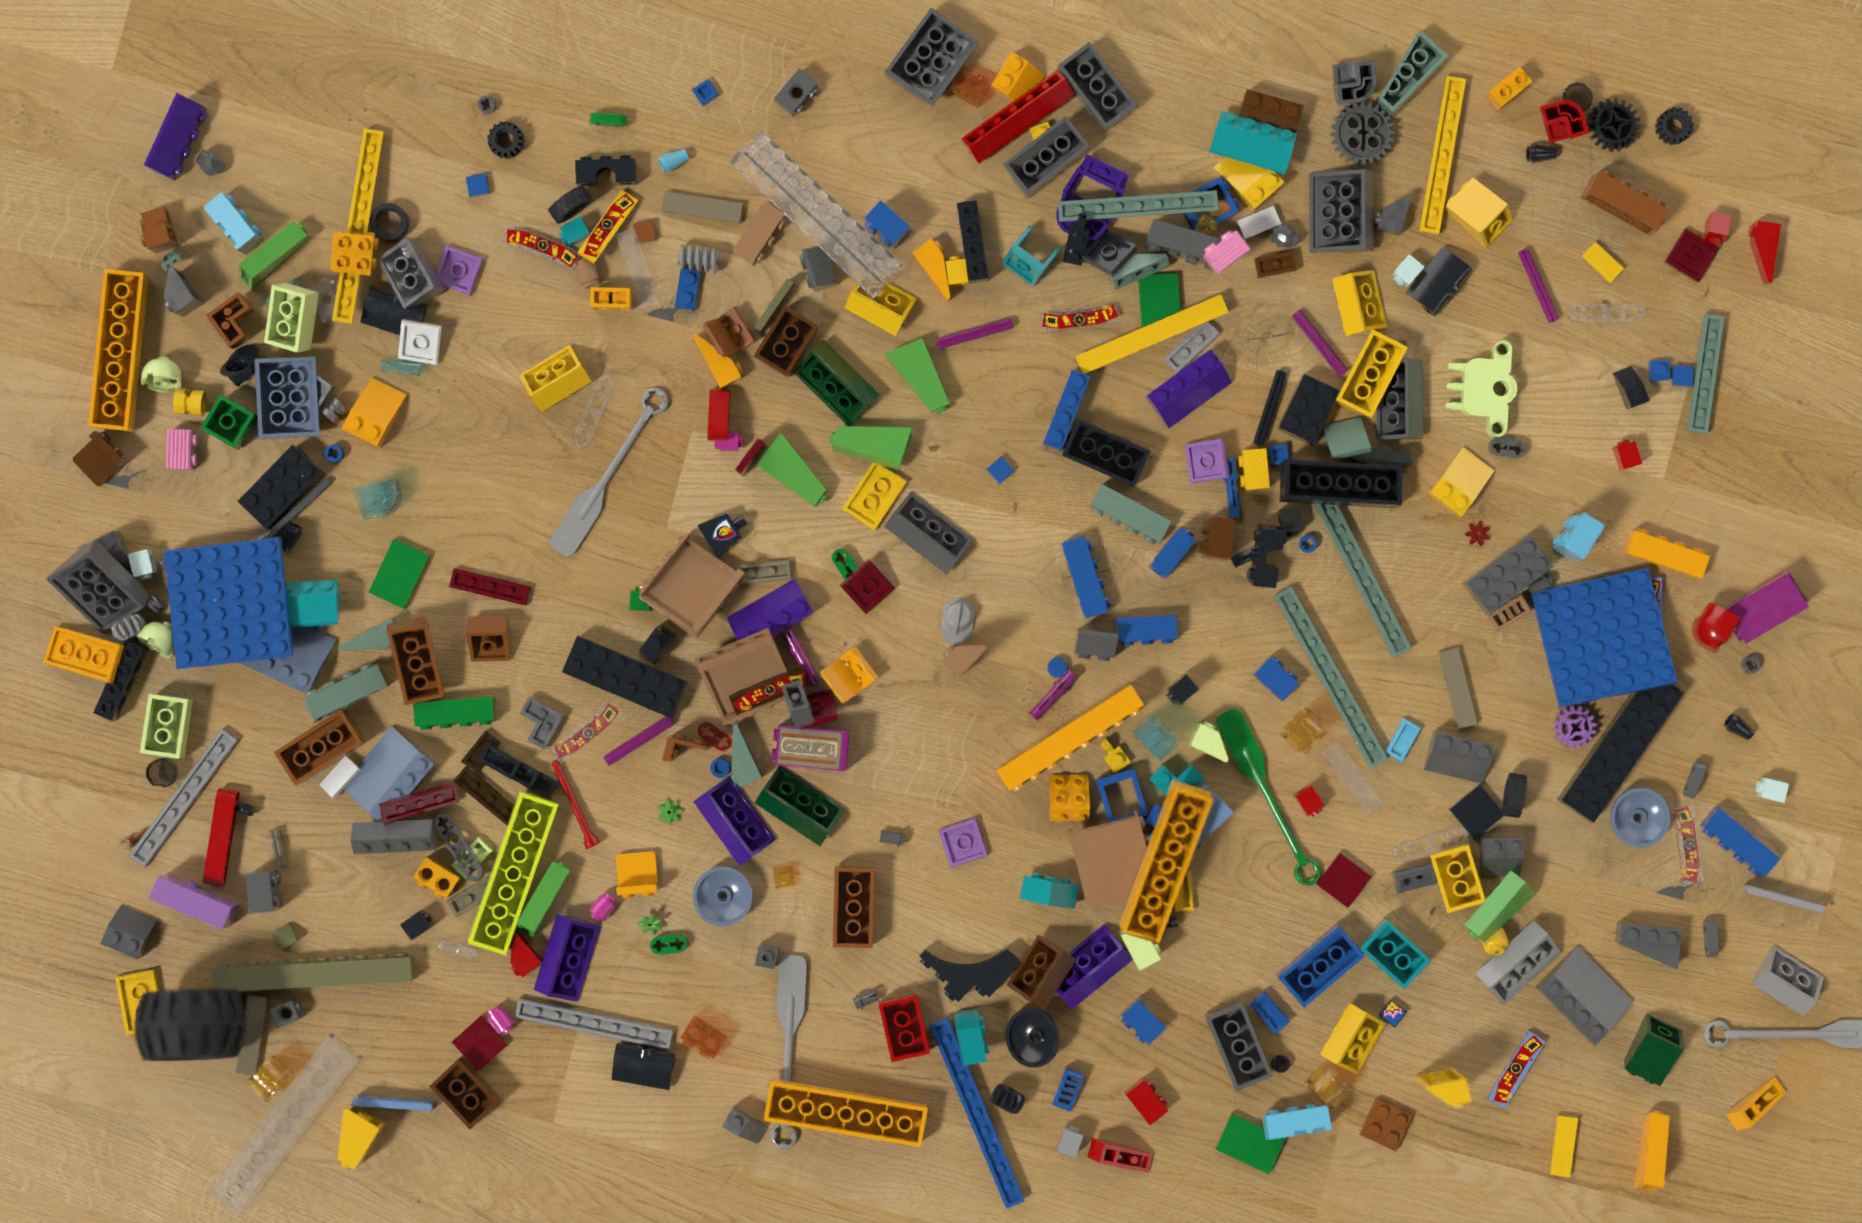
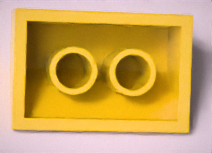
M865 270L851 291L844 308L896 336L917 298Z
M1374 270L1349 273L1332 279L1346 336L1371 332L1372 329L1380 330L1388 327Z
M571 345L520 374L530 397L540 412L552 407L557 402L592 382Z
M1468 843L1430 855L1447 913L1485 902Z
M1349 1003L1320 1055L1358 1075L1387 1023Z

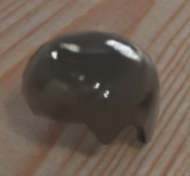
M1575 82L1569 84L1563 91V100L1574 101L1585 112L1592 105L1593 93L1586 84Z
M164 757L149 763L145 770L149 783L152 786H162L163 788L173 785L179 776L178 766L171 759Z

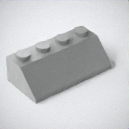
M1533 921L1521 933L1509 941V945L1504 953L1494 955L1487 964L1479 969L1476 975L1504 1006L1562 952L1549 934Z

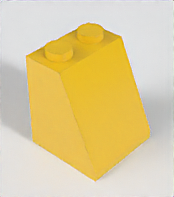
M1475 178L1465 182L1461 190L1455 196H1452L1446 205L1449 215L1485 249L1513 221L1508 204Z
M352 1104L343 1111L337 1159L348 1170H355L362 1164L386 1125L379 1118L359 1106H352Z

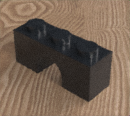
M621 155L620 159H612V156H600V159L583 156L580 157V160H575L577 186H598V176L604 170H610L615 173V183L617 185H637L636 160L631 158L630 155Z
M1258 524V528L1254 531L1253 539L1255 546L1250 552L1252 563L1251 568L1247 570V579H1249L1248 581L1253 586L1276 588L1279 569L1274 564H1267L1265 559L1271 550H1283L1286 530L1281 526Z

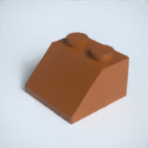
M508 616L468 617L466 636L471 662L510 660Z

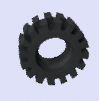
M1673 107L1663 112L1657 118V123L1655 124L1657 130L1655 132L1659 134L1658 138L1660 140H1664L1663 143L1677 145L1690 137L1694 129L1692 128L1694 122H1691L1692 116L1687 115L1688 111H1682L1683 108L1676 109V107ZM1671 119H1677L1681 123V131L1677 134L1671 133L1667 128L1668 121Z
M501 121L498 125L494 124L493 129L490 128V133L487 135V143L491 151L500 158L506 159L516 157L517 153L520 154L521 148L523 149L524 147L523 142H525L522 131L509 121L504 123ZM503 133H510L513 136L512 145L509 147L500 146L498 142L499 136Z

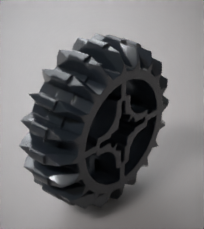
M1608 98L1605 100V103L1599 102V107L1594 106L1592 108L1594 113L1588 115L1592 120L1587 121V125L1592 126L1588 130L1589 133L1593 132L1594 134L1590 137V140L1595 138L1598 140L1595 142V146L1602 143V150H1605L1608 146L1609 152H1612L1614 148L1617 151H1621L1622 147L1625 149L1629 147L1628 142L1631 144L1635 142L1633 137L1639 135L1635 130L1640 129L1641 125L1635 124L1640 121V117L1634 118L1637 110L1630 111L1632 104L1626 107L1625 100H1622L1619 104L1618 98H1615L1613 103ZM1614 110L1622 113L1625 118H1619ZM1607 111L1606 123L1599 125L1601 114ZM1611 122H1613V124H1620L1616 128L1614 126H1607ZM1628 125L1626 136L1620 139L1621 127ZM1602 132H1608L1613 140L1605 137Z

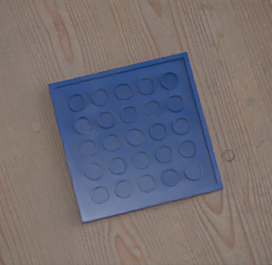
M281 537L164 551L176 669L294 656Z
M1649 568L1542 590L1534 594V596L1531 593L1558 708L1677 683Z

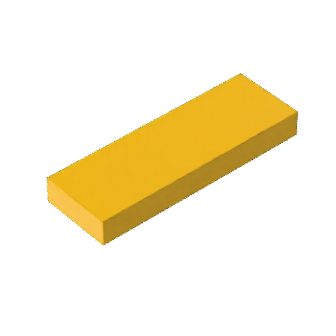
M1557 1115L1549 1170L1550 1175L1570 1177L1578 1123L1577 1117Z

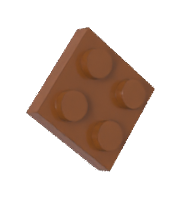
M1375 1098L1359 1134L1391 1150L1397 1151L1413 1115Z

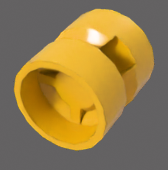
M177 388L173 397V411L175 414L187 415L190 412L194 416H204L207 406L206 391L193 390L190 393L188 389Z

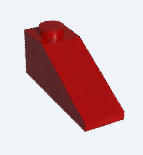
M1758 220L1753 225H1750L1748 236L1751 237L1750 245L1764 285H1768L1773 281L1781 224Z
M1092 1138L1087 1157L1100 1164L1148 1173L1153 1153Z

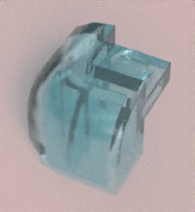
M391 479L387 482L379 481L353 488L358 507L365 520L382 515L388 516L400 507L402 491L397 479Z

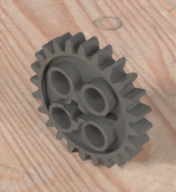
M1362 101L1359 107L1356 103L1352 104V109L1348 105L1345 106L1346 113L1342 110L1339 111L1341 118H1334V121L1338 124L1331 125V128L1336 131L1332 132L1330 136L1336 137L1331 144L1338 145L1334 151H1342L1339 156L1340 158L1346 155V162L1353 159L1354 165L1360 161L1361 165L1364 166L1366 161L1372 165L1373 158L1379 162V154L1383 157L1387 155L1385 150L1392 148L1388 143L1394 142V139L1390 136L1394 135L1395 131L1390 130L1394 123L1387 122L1391 116H1383L1386 111L1385 109L1379 112V105L1372 108V102L1365 106L1364 101ZM1361 116L1364 117L1363 132L1367 133L1363 138L1364 151L1361 150L1362 135L1358 134L1362 129ZM1374 119L1377 122V127H1369L1367 121ZM1348 120H1355L1357 128H1350ZM1369 139H1375L1377 141L1376 148H1372L1368 145ZM1348 140H1356L1358 143L1357 148H1351L1348 145Z

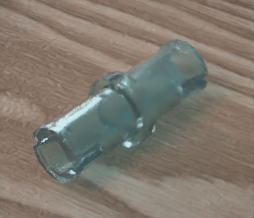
M381 359L380 371L398 373V375L412 374L420 376L421 363L404 362L401 359L399 361Z

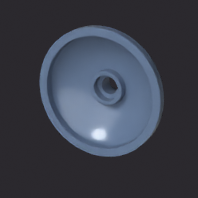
M1634 788L1622 793L1615 800L1611 808L1610 823L1615 835L1625 844L1638 848L1649 847L1659 842L1667 833L1670 825V811L1667 803L1658 793L1650 789ZM1637 813L1640 815L1638 821L1634 819V815Z
M721 866L706 871L698 879L693 890V903L697 913L706 922L716 926H729L742 920L748 913L753 899L752 888L747 878L738 870L730 867ZM721 892L727 893L726 899L720 897Z

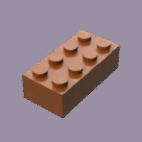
M1599 171L1591 177L1581 195L1582 199L1647 235L1658 231L1670 210L1665 207V203L1659 200L1653 201L1648 198L1649 195L1641 190L1635 191L1630 188L1631 185L1623 180L1619 182L1607 171Z
M427 616L387 624V634L405 705L444 697L443 682Z
M341 709L276 750L274 754L293 784L297 786L365 744L366 741L347 711Z
M835 866L833 947L873 948L875 867Z

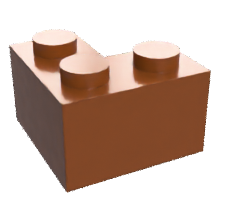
M162 206L140 213L142 217L140 224L143 233L141 241L144 247L155 253L179 247L167 208Z
M237 292L206 315L229 348L236 349L250 339L239 322L255 310L243 294Z

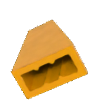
M1653 1110L1652 1113L1645 1115L1634 1189L1654 1192L1664 1187L1670 1116L1664 1115L1662 1111Z

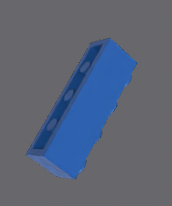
M1072 369L1042 445L1061 452L1090 376Z
M1085 536L1061 543L1084 619L1108 612L1107 608L1110 607L1108 597L1103 596L1101 590L1104 588L1102 578L1097 577L1095 571L1098 569L1096 559L1091 558L1089 552L1092 550L1090 540H1086Z
M1714 807L1700 824L1704 828L1702 832L1711 839L1713 837L1719 841L1718 845L1725 851L1730 850L1734 853L1733 858L1741 864L1746 863L1749 866L1748 870L1757 877L1759 875L1766 877L1780 860L1776 854L1718 807Z

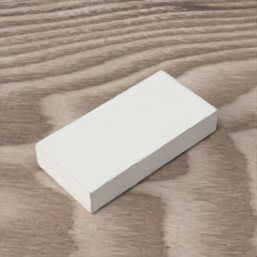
M1274 206L1238 220L1237 224L1245 240L1272 229L1274 226H1279L1281 222Z
M345 756L319 785L335 799L361 769L348 756Z

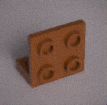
M675 733L667 739L662 760L671 762L673 758H677L680 749L677 743L705 751L708 750L709 746L705 745L706 741L694 738L692 741L686 740V736Z

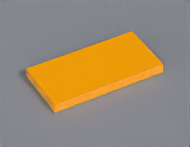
M55 626L43 664L113 684L124 645Z

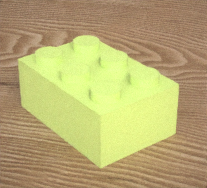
M288 283L272 285L264 343L294 352L311 350L319 292Z
M160 694L148 695L140 753L177 759L185 758L193 699Z

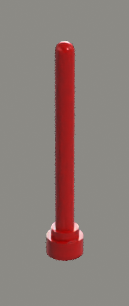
M553 760L552 767L584 834L583 844L586 850L600 844L598 836H595L590 831L559 761Z

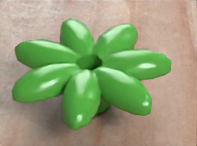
M666 799L665 807L658 806V810L663 812L658 816V819L666 818L667 825L670 824L671 818L675 822H679L676 814H681L683 810L676 809L678 801L671 805Z
M650 914L649 918L641 915L642 921L637 923L638 926L643 927L642 931L644 933L650 929V932L655 935L656 930L661 931L663 929L658 925L662 920H655L653 914Z

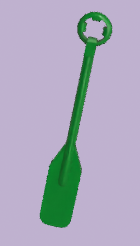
M1230 709L1220 714L1216 719V724L1238 768L1259 785L1298 862L1294 868L1295 879L1298 883L1305 886L1314 885L1321 877L1320 865L1313 859H1305L1265 782L1264 756L1242 713L1237 709ZM1307 862L1313 863L1314 872H1317L1316 878L1308 879V882H1303V877L1301 873H1298V868L1307 865Z

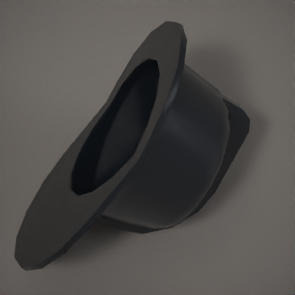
M252 344L236 349L220 368V373L228 377L235 386H240L244 381L253 376V363L259 354V349Z

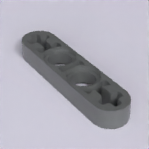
M439 814L434 820L435 828L463 873L471 881L481 880L485 875L484 867L454 819L450 815ZM441 819H448L446 822L449 829L454 828V830L448 831L446 827L440 826L442 823ZM452 834L459 836V842L455 845H452L449 841ZM463 850L469 852V859L467 861L460 859V853ZM471 863L473 868L479 869L477 872L478 876H471L472 868L470 866L465 867V865Z

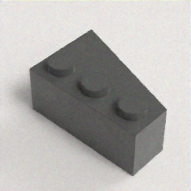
M1617 922L1616 943L1678 970L1682 930L1670 927Z

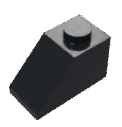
M1632 366L1612 373L1626 410L1650 401L1642 380Z

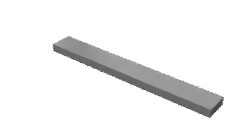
M221 728L129 854L130 858L144 868L149 864L238 742V738L226 729Z
M523 998L518 999L515 1018L666 1050H670L674 1033L672 1029Z

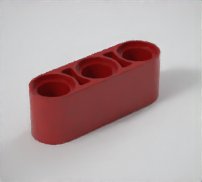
M710 389L708 441H728L730 389Z

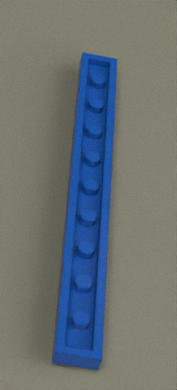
M948 1017L930 1024L933 1036L1006 1209L1024 1202L1020 1188L968 1065H963L960 1045Z

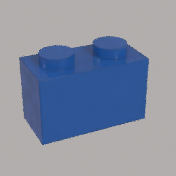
M1268 657L1253 675L1280 701H1284L1299 685L1296 681L1298 677L1290 670L1286 672L1282 668L1284 664L1278 658L1274 657L1272 659Z
M1138 998L1121 1013L1123 1017L1122 1023L1128 1029L1132 1027L1137 1032L1135 1036L1142 1043L1146 1041L1150 1045L1166 1029L1159 1019Z

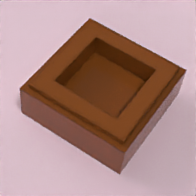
M653 221L633 223L636 244L656 241Z

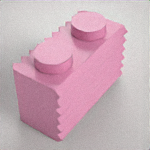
M1228 231L1221 237L1222 242L1218 245L1212 243L1205 249L1206 254L1203 257L1216 275L1222 273L1251 250L1237 231L1233 233Z
M167 429L166 469L194 470V466L197 465V454H194V446L198 444V436L194 430Z

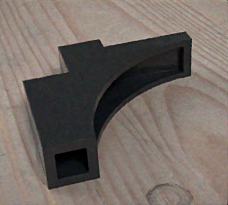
M1006 947L992 958L972 964H957L944 961L932 955L926 949L919 955L922 958L920 962L927 969L932 967L936 971L935 976L942 982L945 980L948 982L944 986L946 991L944 994L951 1001L957 1000L958 1002L974 984L977 986L975 990L981 996L987 995L990 997L1021 963V960Z

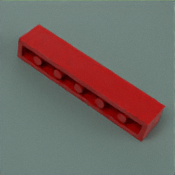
M1056 70L962 137L961 140L970 155L979 164L1014 138L1020 136L1028 128L1034 126L1042 118L1051 114L1056 108L1075 96L1066 78Z

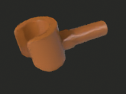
M143 828L135 835L122 839L119 844L127 841L129 846L124 850L132 848L135 841L146 832V829Z

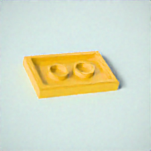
M872 463L842 510L875 531L907 481L885 466Z
M156 969L115 977L126 1035L135 1034V1015L142 994L160 991Z

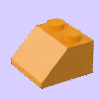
M1011 52L993 81L991 90L1013 102L1041 82L1045 75L1027 60Z

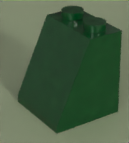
M1646 1013L1624 1059V1069L1631 1075H1638L1644 1078L1650 1084L1661 1086L1684 1050L1682 1030Z

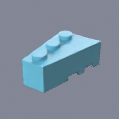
M221 192L203 208L224 231L225 236L230 238L235 244L236 250L246 255L263 241L260 236L262 232L255 224L251 226L247 221L249 216L242 209L239 211L236 208L235 204L237 202L230 194L226 196Z
M1317 1103L1305 1105L1306 1109L1298 1110V1106L1286 1108L1287 1112L1279 1113V1109L1267 1111V1115L1262 1116L1266 1140L1332 1130L1328 1106L1318 1107Z

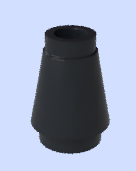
M1532 144L1526 148V160L1533 164L1556 159L1557 157L1555 147Z
M288 522L284 526L281 537L282 550L284 552L290 553L303 534L301 526L292 522Z
M1730 714L1724 722V727H1726L1728 732L1746 740L1751 739L1755 731L1739 715Z

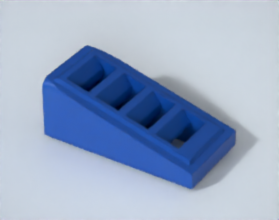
M1065 1067L1052 1105L1071 1112L1085 1075ZM1070 1076L1078 1079L1077 1083L1067 1080V1077ZM1066 1083L1075 1086L1074 1090H1072L1070 1088L1064 1087V1084ZM1062 1090L1071 1093L1072 1097L1061 1094ZM1059 1097L1070 1101L1069 1105L1058 1101Z

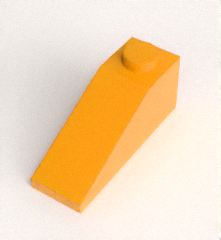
M929 239L914 250L912 255L948 302L951 297L944 258L941 252L944 249L937 240L934 242L932 239Z
M697 334L693 335L721 389L742 379L740 374L743 371L738 362L734 364L733 360L728 356L722 357L714 346Z
M1772 1077L1738 1102L1726 1116L1737 1131L1751 1128L1786 1094V1091L1776 1077Z

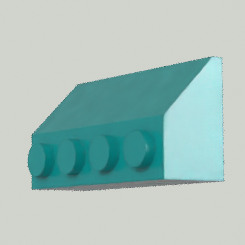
M1221 111L1209 152L1285 175L1297 133L1287 129H1280L1270 124L1257 122L1251 118L1237 116L1231 112Z
M338 580L286 583L291 627L338 625L342 599Z

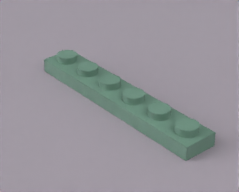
M1703 315L1686 432L1708 434L1725 318L1722 316Z

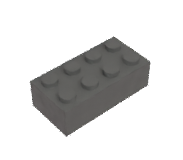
M1090 42L1057 66V70L1066 78L1072 91L1103 132H1106L1136 109L1137 104Z
M1153 219L1144 247H1147V251L1159 254V251L1167 253V256L1177 260L1178 257L1186 259L1185 262L1188 264H1203L1205 269L1213 271L1203 257L1206 254L1205 249L1212 243L1218 245L1222 240Z
M1526 535L1462 584L1484 613L1490 615L1551 569L1553 565L1531 536Z
M1241 1000L1204 1015L1236 1092L1273 1077Z

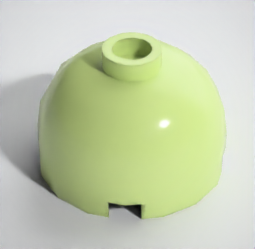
M158 357L149 361L143 368L141 384L144 385L145 383L147 389L156 392H170L169 388L180 389L182 383L181 370L169 358Z
M151 622L145 625L137 635L138 640L149 649H154L158 652L162 651L159 654L162 657L170 659L175 652L172 625L167 622L163 624Z

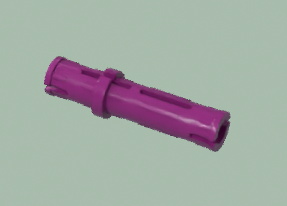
M793 629L781 634L790 648V654H793L799 666L803 667L810 686L821 681L803 649L804 645L800 644Z
M1068 669L1058 682L1055 681L1053 683L1054 686L1028 713L1038 721L1062 694L1065 695L1067 688L1078 677Z

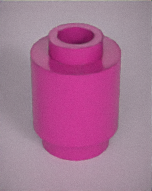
M729 431L728 441H714L715 449H720V451H739V447H743V435H739V431Z
M605 892L598 897L589 909L592 912L590 916L598 922L601 919L606 921L616 908L615 904L618 901Z
M497 1005L486 1014L489 1018L488 1021L498 1034L503 1032L505 1035L514 1028L512 1026L514 1020L504 1007L501 1008Z

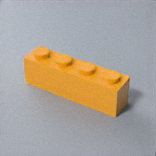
M1643 529L1630 532L1623 554L1696 579H1703L1710 558L1709 555L1705 554L1704 550L1699 548L1691 550L1686 548V544L1677 541L1674 544L1667 542L1668 538L1656 535V538L1648 535V531Z

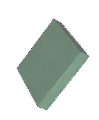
M1361 417L1323 426L1322 430L1332 460L1371 452V445Z

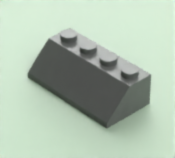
M1065 116L1003 165L1014 183L1028 199L1090 151V146L1067 116Z
M1411 358L1401 360L1377 406V440L1423 439L1422 360Z
M912 492L900 504L884 526L945 574L949 573L974 540Z
M432 819L392 821L385 824L383 822L353 823L350 841L353 854L432 851L438 849Z

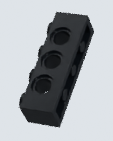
M977 201L957 203L968 282L972 284L988 281L989 277Z
M125 640L113 684L106 683L93 712L110 721L118 720L149 648L131 640Z

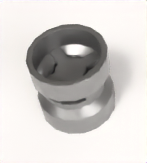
M334 396L330 400V404L324 406L321 412L336 424L340 420V416L349 409Z

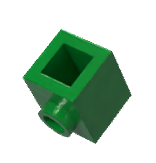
M635 587V590H630L629 610L651 611V606L639 599V587Z

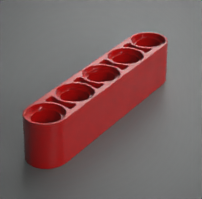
M218 788L203 873V884L221 887L225 885L237 816L235 812L238 809L237 803H239V791Z

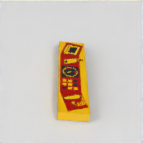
M621 190L581 246L578 254L595 264L637 205L638 200Z

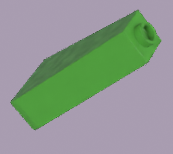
M295 221L290 223L239 263L238 276L253 290L307 242L306 229L301 224L297 225Z
M922 338L886 353L887 359L931 413L936 411V414L948 410L946 406H949L950 403Z
M838 426L836 432L831 434L830 443H832L833 451L900 471L912 436V428Z
M779 433L759 460L757 466L814 507L817 504L821 506L827 498V495H825L826 489L786 438Z
M552 861L517 921L516 930L534 939L569 876L570 870L567 869V865L559 861L557 863Z
M1510 871L1465 924L1469 930L1467 934L1474 940L1480 939L1485 943L1535 896V892L1524 880Z

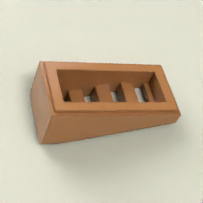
M1521 593L1487 616L1496 630L1500 631L1532 612V608ZM1518 601L1523 606V611H1521L1518 605L1516 604ZM1510 606H1513L1517 614L1515 616L1509 608ZM1503 610H1506V612L1510 616L1509 620H1507V618L1503 614ZM1499 614L1504 623L1500 624L1495 615Z

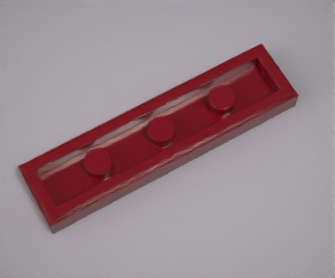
M453 568L449 585L450 588L527 606L531 586Z
M453 782L382 802L378 805L381 821L385 824L460 801L457 785Z

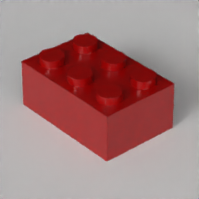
M914 993L879 1001L878 1005L891 1063L930 1054L918 994Z

